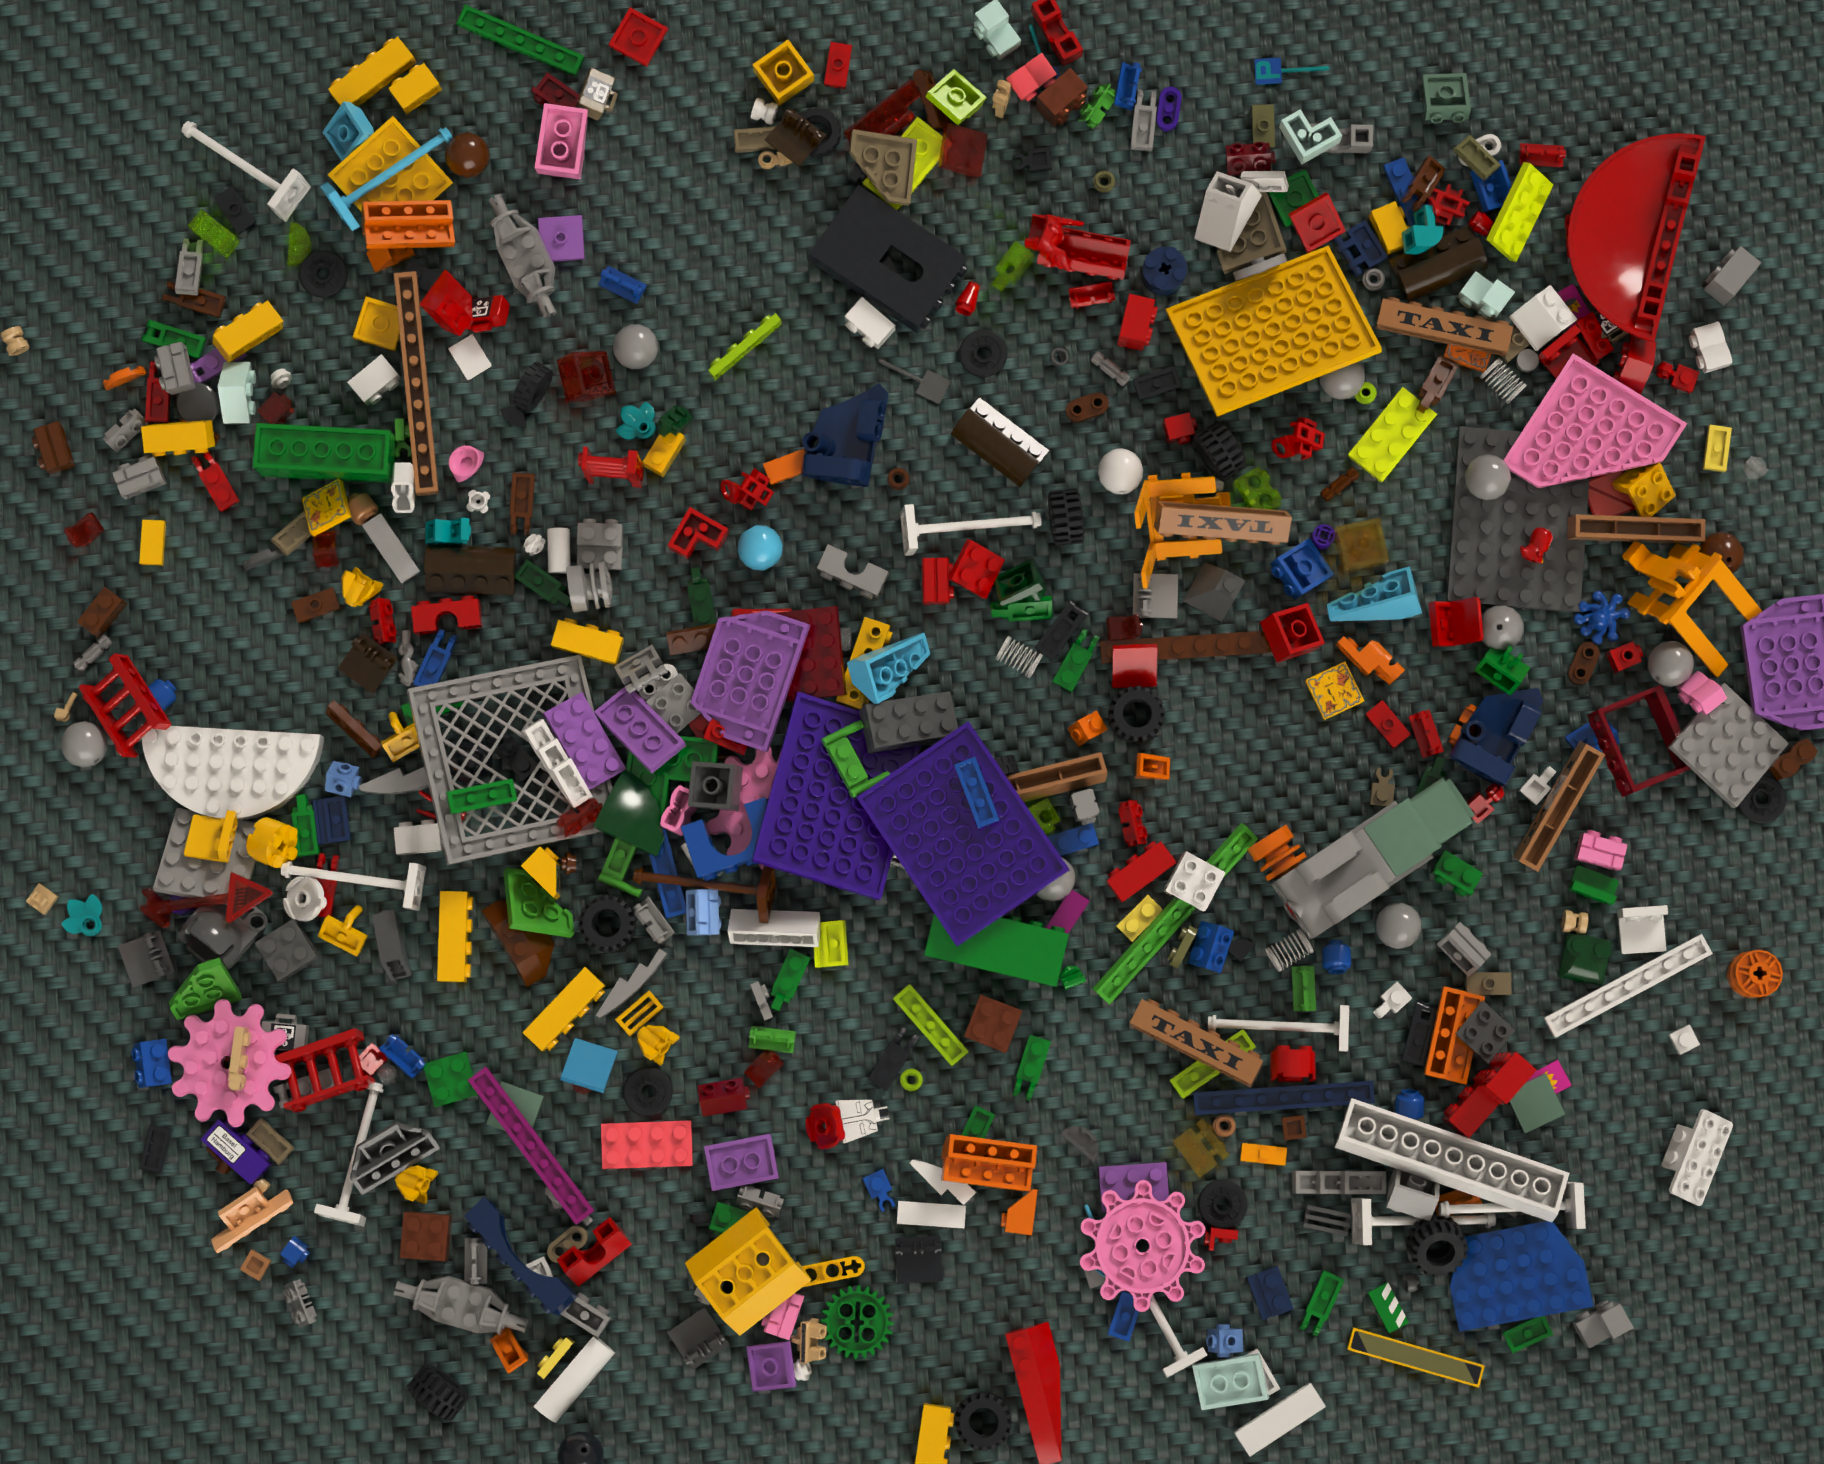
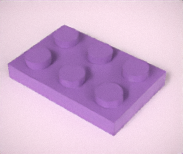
M771 1134L704 1146L712 1191L779 1178Z
M1166 1162L1098 1167L1102 1212L1107 1211L1102 1202V1195L1105 1191H1115L1122 1200H1130L1135 1194L1137 1182L1141 1180H1146L1151 1184L1152 1195L1157 1201H1165L1169 1197Z

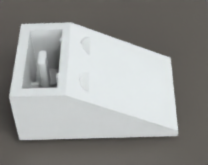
M1217 171L1205 193L1195 240L1231 252L1262 196L1260 192L1250 182Z

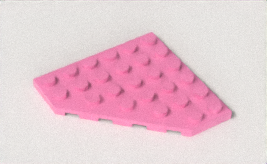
M1572 354L1506 455L1504 461L1512 473L1538 489L1661 463L1687 423L1582 358Z

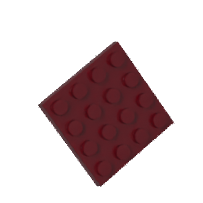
M838 606L776 613L811 625L785 702L794 701L797 692L817 698L847 695Z

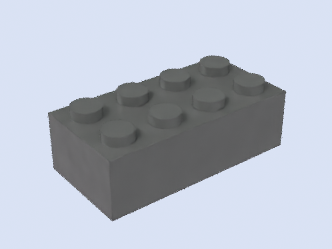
M950 691L883 701L878 704H865L859 710L860 718L864 725L863 732L868 754L937 743L958 728Z

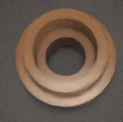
M1223 1114L1215 1118L1213 1130L1218 1136L1228 1137L1235 1131V1121L1231 1116ZM1223 1121L1228 1123L1226 1130L1220 1128V1123Z

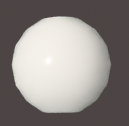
M1119 448L1111 450L1103 456L1098 465V476L1106 490L1114 494H1127L1136 489L1143 478V467L1135 453Z

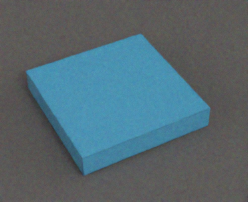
M575 1038L560 1080L604 1093L618 1051Z

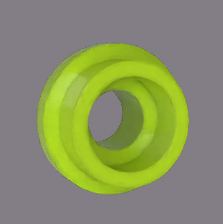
M1364 382L1358 394L1355 395V399L1361 404L1373 402L1377 394L1376 388L1371 383ZM1367 389L1370 393L1369 396H1364L1362 390Z
M907 1069L901 1074L900 1083L905 1090L915 1091L922 1085V1075L918 1070ZM908 1076H914L916 1082L909 1084L907 1082Z

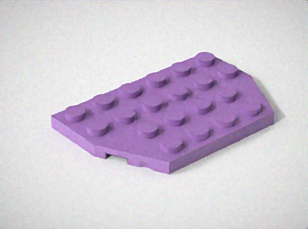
M1824 594L1782 598L1740 626L1753 714L1797 731L1823 729Z
M770 611L719 618L690 703L708 722L712 718L720 722L725 731L722 729L719 733L721 735L723 733L724 738L768 752L811 625Z

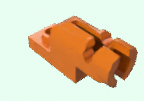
M1343 636L1335 644L1365 676L1375 670V674L1390 685L1405 671L1398 662L1394 665H1389L1393 656L1376 641L1371 640L1360 652L1357 650L1358 645L1351 638L1346 639Z

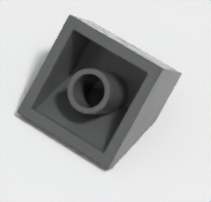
M692 761L688 806L739 812L743 767L735 764Z

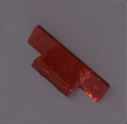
M909 79L844 131V135L850 143L852 129L895 135L915 119L912 111L907 108L921 94L915 82Z

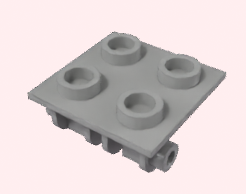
M1134 573L1133 617L1177 619L1178 574H1152L1148 588L1143 589L1141 573Z
M681 673L646 701L676 733L701 714L690 703L694 689Z
M301 1279L284 1285L283 1296L285 1301L290 1303L292 1307L291 1317L294 1324H298L299 1328L316 1322L315 1317L317 1314L314 1307L305 1308V1306L312 1304V1301L306 1304L303 1303V1300L310 1296L301 1298L302 1295L308 1293L305 1283H302Z

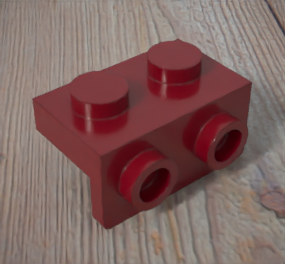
M548 72L537 87L533 86L531 89L534 96L533 100L541 106H544V103L575 108L580 96Z

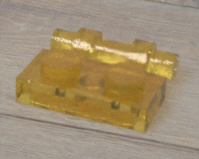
M1203 1118L1196 1123L1201 1130L1199 1133L1195 1134L1189 1128L1172 1141L1199 1178L1218 1165L1213 1159L1214 1155L1218 1153L1222 1160L1229 1156L1225 1149L1226 1145L1223 1141L1220 1142L1212 1132L1214 1130L1212 1126L1207 1125ZM1204 1137H1206V1139L1213 1147L1209 1151H1207V1149L1200 1141Z

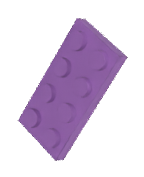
M625 687L594 711L596 717L651 773H654L686 746L682 738L635 691L629 694Z
M582 692L542 714L567 757L571 758L589 790L626 770Z

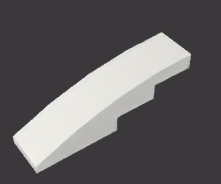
M539 719L522 730L543 766L573 808L593 797L571 758L567 757L558 739L553 737L544 719Z

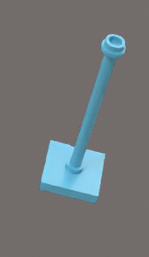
M446 127L440 128L438 130L440 134L346 197H340L328 182L320 186L343 222L352 231L360 226L349 211L351 204L444 141L448 144L453 137Z

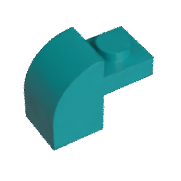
M1424 205L1417 212H1414L1415 225L1401 233L1404 254H1422L1441 240L1443 226H1435V215L1432 205Z
M458 518L452 521L434 519L425 522V544L465 545L469 541L471 535L469 518Z

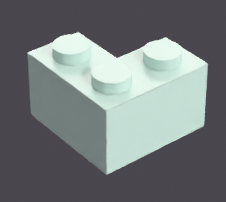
M993 0L975 13V28L973 31L980 40L983 39L986 42V49L992 57L996 56L1000 61L1021 46V39L1008 23L1009 15L998 0Z
M1301 109L1282 119L1279 126L1301 165L1339 144L1342 138V134L1331 117L1311 127Z
M1475 271L1457 297L1463 306L1473 308L1478 312V316L1486 317L1487 321L1493 322L1515 291L1498 279L1493 284Z
M224 362L218 383L223 424L250 423L252 415H255V401H251V396L253 395L252 384L256 383V372L252 370L251 362Z

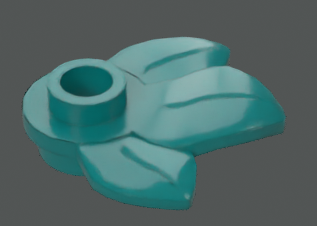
M647 402L643 403L639 409L631 405L622 407L621 418L624 423L616 429V433L625 440H633L637 437L642 440L652 438L656 431V425L653 422L655 416L654 408ZM647 425V429L641 431V428Z
M91 894L86 903L80 900H68L67 910L70 918L61 923L63 928L71 934L97 935L102 929L100 915L103 910L98 897ZM90 921H93L95 924L93 929L88 928Z

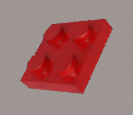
M630 7L608 45L610 48L648 67L667 34L668 27Z
M1326 192L1288 214L1307 253L1346 232L1334 204Z
M967 539L948 579L980 598L986 599L1005 559L978 543Z

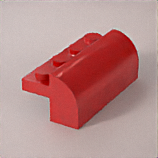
M1062 227L1064 239L1058 248L1065 251L1072 269L1071 272L1079 271L1091 276L1100 275L1112 280L1124 279L1131 240ZM1039 251L1037 264L1045 267H1057L1052 266L1044 256H1041Z

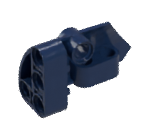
M880 383L849 400L822 409L813 431L806 433L803 437L802 444L806 450L803 456L800 475L832 483L869 487L876 441L878 442L882 435L889 395ZM818 440L817 446L813 448L814 442Z
M1539 689L1515 691L1511 696L1507 693L1485 696L1469 720L1462 725L1461 734L1449 757L1482 779L1492 784L1496 783L1497 785L1506 786L1516 767L1511 764L1520 747L1527 742L1541 715L1542 710L1540 707L1543 703V698ZM1471 725H1475L1478 732L1475 737L1469 733Z

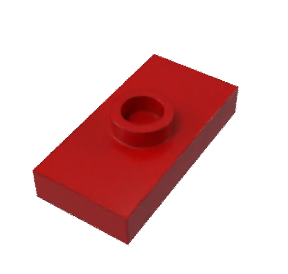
M836 42L830 43L824 86L846 89L852 45Z
M1383 700L1365 714L1392 749L1411 735Z

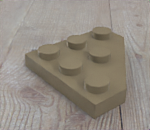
M852 129L849 154L886 202L910 205L917 139Z
M1260 192L1262 196L1231 252L1218 248L1217 254L1224 274L1252 264V260L1262 256L1266 260L1287 252L1267 192Z

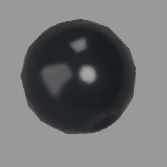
M465 738L460 743L459 748L469 754L475 744ZM483 741L480 742L484 746L488 747ZM477 747L472 756L483 762L488 752ZM455 751L450 761L461 767L466 757ZM492 754L485 764L491 769L493 766ZM469 759L464 770L475 775L480 766ZM449 765L450 773L454 777L458 770ZM483 768L477 778L482 781L490 772ZM460 773L457 781L470 783L471 778Z
M576 1432L568 1435L561 1441L557 1460L559 1464H602L604 1461V1450L601 1442L594 1435L588 1432Z

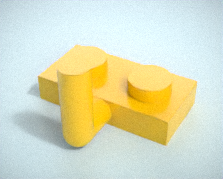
M390 712L388 718L396 733L381 741V744L392 762H395L420 746L414 723L403 728L397 714Z
M356 905L346 915L344 922L328 915L324 919L318 937L357 957L361 953L368 936L352 927L354 920L363 911L362 907Z

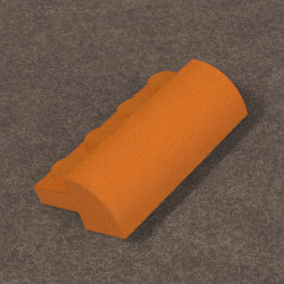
M451 200L362 203V233L365 237L366 249L455 246Z
M1442 986L1423 1075L1464 1085L1467 1084L1474 1051L1455 1033L1479 1003L1485 1000V996Z
M949 1134L945 1139L941 1159H943L941 1181L1030 1192L1032 1170L1036 1165L1037 1145Z

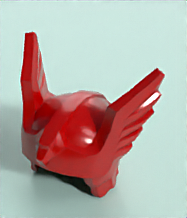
M1032 214L1031 228L1028 238L1024 241V247L1040 251L1041 256H1044L1052 266H1057L1060 270L1063 268L1070 272L1072 269L1066 253L1058 248L1064 239L1062 225L1083 226L1084 222L1050 214Z

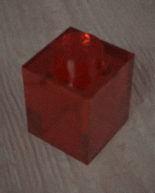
M274 392L257 412L270 424H283L295 410L290 406L293 402L286 395L282 394L279 396Z

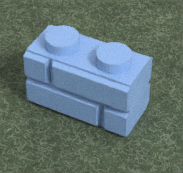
M686 890L687 935L719 934L722 923L719 918L721 898L718 895V890Z

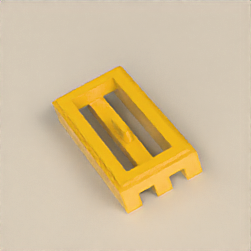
M649 990L615 1020L630 1037L664 1007ZM648 997L651 999L647 1005L626 1023L622 1021ZM654 1004L657 1006L631 1030L628 1028Z

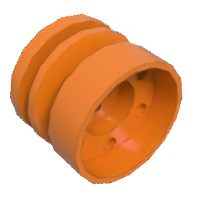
M1287 824L1247 849L1254 862L1261 859L1266 860V863L1259 869L1261 872L1269 867L1273 871L1265 876L1267 882L1287 874L1307 857L1305 852L1296 857L1293 854L1295 850L1301 847L1300 844L1289 848L1287 843L1294 838V835Z
M1753 950L1740 953L1728 965V983L1733 991L1742 997L1757 998L1768 996L1776 991L1782 982L1783 971L1781 964L1768 951ZM1753 972H1761V976H1754Z

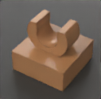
M252 1249L240 1270L261 1281L272 1260Z

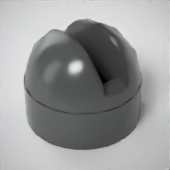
M1056 348L1050 354V362L1054 366H1063L1068 361V353L1063 348ZM1055 353H1057L1059 362L1056 360Z
M1415 1274L1403 1275L1402 1284L1404 1291L1409 1293L1418 1290L1420 1278Z

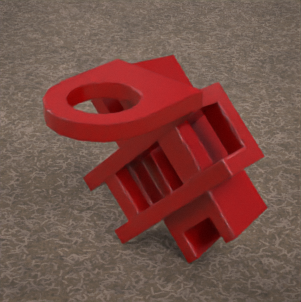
M1450 184L1447 185L1445 192L1434 188L1431 197L1426 200L1427 205L1433 206L1435 222L1445 226L1450 225L1453 216L1462 219L1465 216V209L1470 203L1460 198L1463 192L1462 189L1459 192L1450 188Z
M1301 417L1297 418V422L1290 423V426L1294 428L1292 435L1277 437L1271 443L1272 450L1276 456L1288 458L1301 454V459L1305 460L1312 456V450L1317 451L1323 448L1325 433L1316 429V422ZM1277 443L1283 445L1285 453H1281L1277 449Z
M755 468L750 475L742 472L741 475L745 478L741 485L727 479L721 481L720 488L723 497L733 504H742L743 508L747 510H752L757 502L766 506L774 493L766 487L770 479ZM753 483L756 484L753 490L750 492L749 490ZM725 485H727L730 495L727 494ZM764 492H767L766 496L762 500L761 497L763 496Z

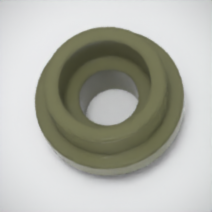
M1100 171L1094 176L1093 185L1097 191L1107 193L1114 188L1115 178L1109 171ZM1106 179L1108 184L1105 186L1101 185L1100 180Z

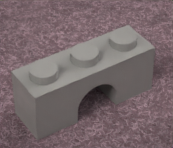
M1310 124L1311 127H1314V126L1318 125V124ZM1351 124L1349 128L1339 129L1342 134L1340 143L1325 151L1328 153H1370L1373 147V125Z
M828 544L817 566V572H820L819 576L828 581H832V578L840 581L839 585L848 590H852V588L860 590V595L868 599H872V597L878 598L889 575V571L868 562L862 573L857 575L850 574L845 569L848 553Z

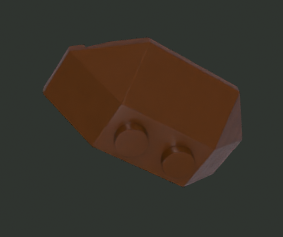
M500 899L481 910L526 988L546 977L554 948V942L548 934L509 928L506 900Z

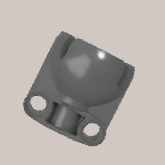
M204 901L181 926L178 932L179 939L182 943H187V950L201 963L210 959L220 958L226 969L229 970L257 938L264 934L267 918L255 906L233 922L228 923V905ZM247 901L248 904L243 905V908L234 907L233 915L250 905L251 902ZM251 922H259L262 927L254 928Z

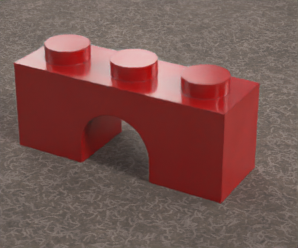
M1037 0L1032 3L1031 13L1062 67L1081 58L1083 48L1074 32L1067 29L1056 1Z
M463 596L460 601H452L451 598L439 599V603L430 604V601L417 602V606H411L413 630L416 635L438 633V622L446 614H453L457 617L460 630L483 628L481 604L478 598L474 599V596Z
M611 1217L592 1231L597 1238L593 1247L581 1251L573 1246L556 1259L564 1273L578 1287L632 1245L624 1231Z

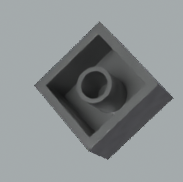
M296 919L288 921L255 942L276 979L281 982L321 958Z

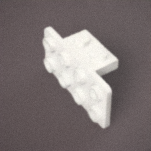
M1701 1109L1693 1129L1677 1124L1661 1164L1662 1167L1675 1171L1669 1188L1671 1194L1697 1206L1703 1204L1733 1128L1732 1122L1708 1110Z

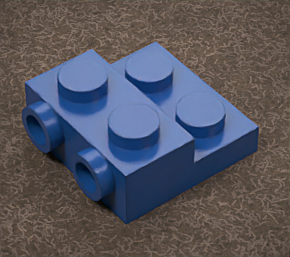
M1310 538L1270 563L1273 576L1281 579L1284 584V592L1287 596L1293 597L1294 600L1334 575Z

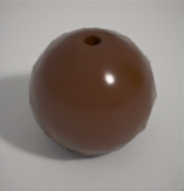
M470 132L459 133L446 146V164L453 173L461 177H476L489 164V147L483 138Z
M1712 533L1705 537V542H1701L1699 545L1701 549L1698 552L1710 557L1714 552L1721 554V560L1732 574L1738 571L1743 563L1744 549L1739 540L1730 533Z

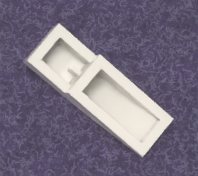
M913 1159L909 1162L940 1195L948 1189L964 1205L976 1193L968 1184L941 1181V1167Z

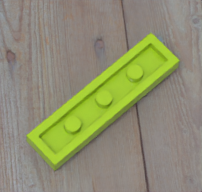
M776 313L773 316H766L760 322V327L755 331L753 329L748 331L743 336L744 340L738 345L735 343L730 346L726 351L728 354L722 359L720 357L716 358L709 365L711 367L708 370L709 374L715 381L782 325V321Z
M910 984L893 998L951 1066L969 1052Z
M1244 1029L1228 1039L1241 1045L1240 1049L1246 1052L1249 1050L1253 1051L1256 1048ZM1196 1061L1172 1078L1170 1083L1180 1097L1184 1099L1221 1072Z

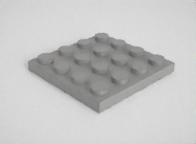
M1723 683L1720 686L1727 699L1707 715L1701 711L1696 713L1668 748L1732 808H1736L1789 743L1764 719L1753 714V709L1727 684Z
M177 808L153 890L155 892L229 906L232 876L236 874L244 879L251 880L256 860L248 855L246 843L249 833L253 834L256 829L253 827L255 822L238 820L229 863L184 856V850L193 815L202 814L192 810ZM237 881L236 894L238 889H247L248 886ZM235 894L234 907H236L235 905L237 904V903H236V901H237V899H236L237 895H236V894Z

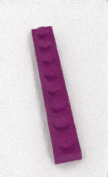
M487 1066L468 1079V1082L574 1223L577 1225L595 1211Z

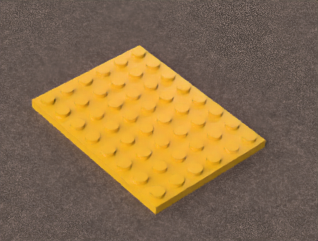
M1329 245L1269 268L1259 274L1251 275L1166 308V314L1216 417L1382 353V347Z

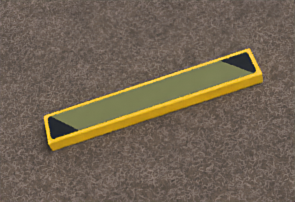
M1352 1327L1347 1350L1478 1388L1485 1367L1482 1364Z

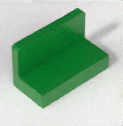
M1578 865L1575 868L1568 890L1611 906L1614 905L1617 898L1614 894L1619 881Z

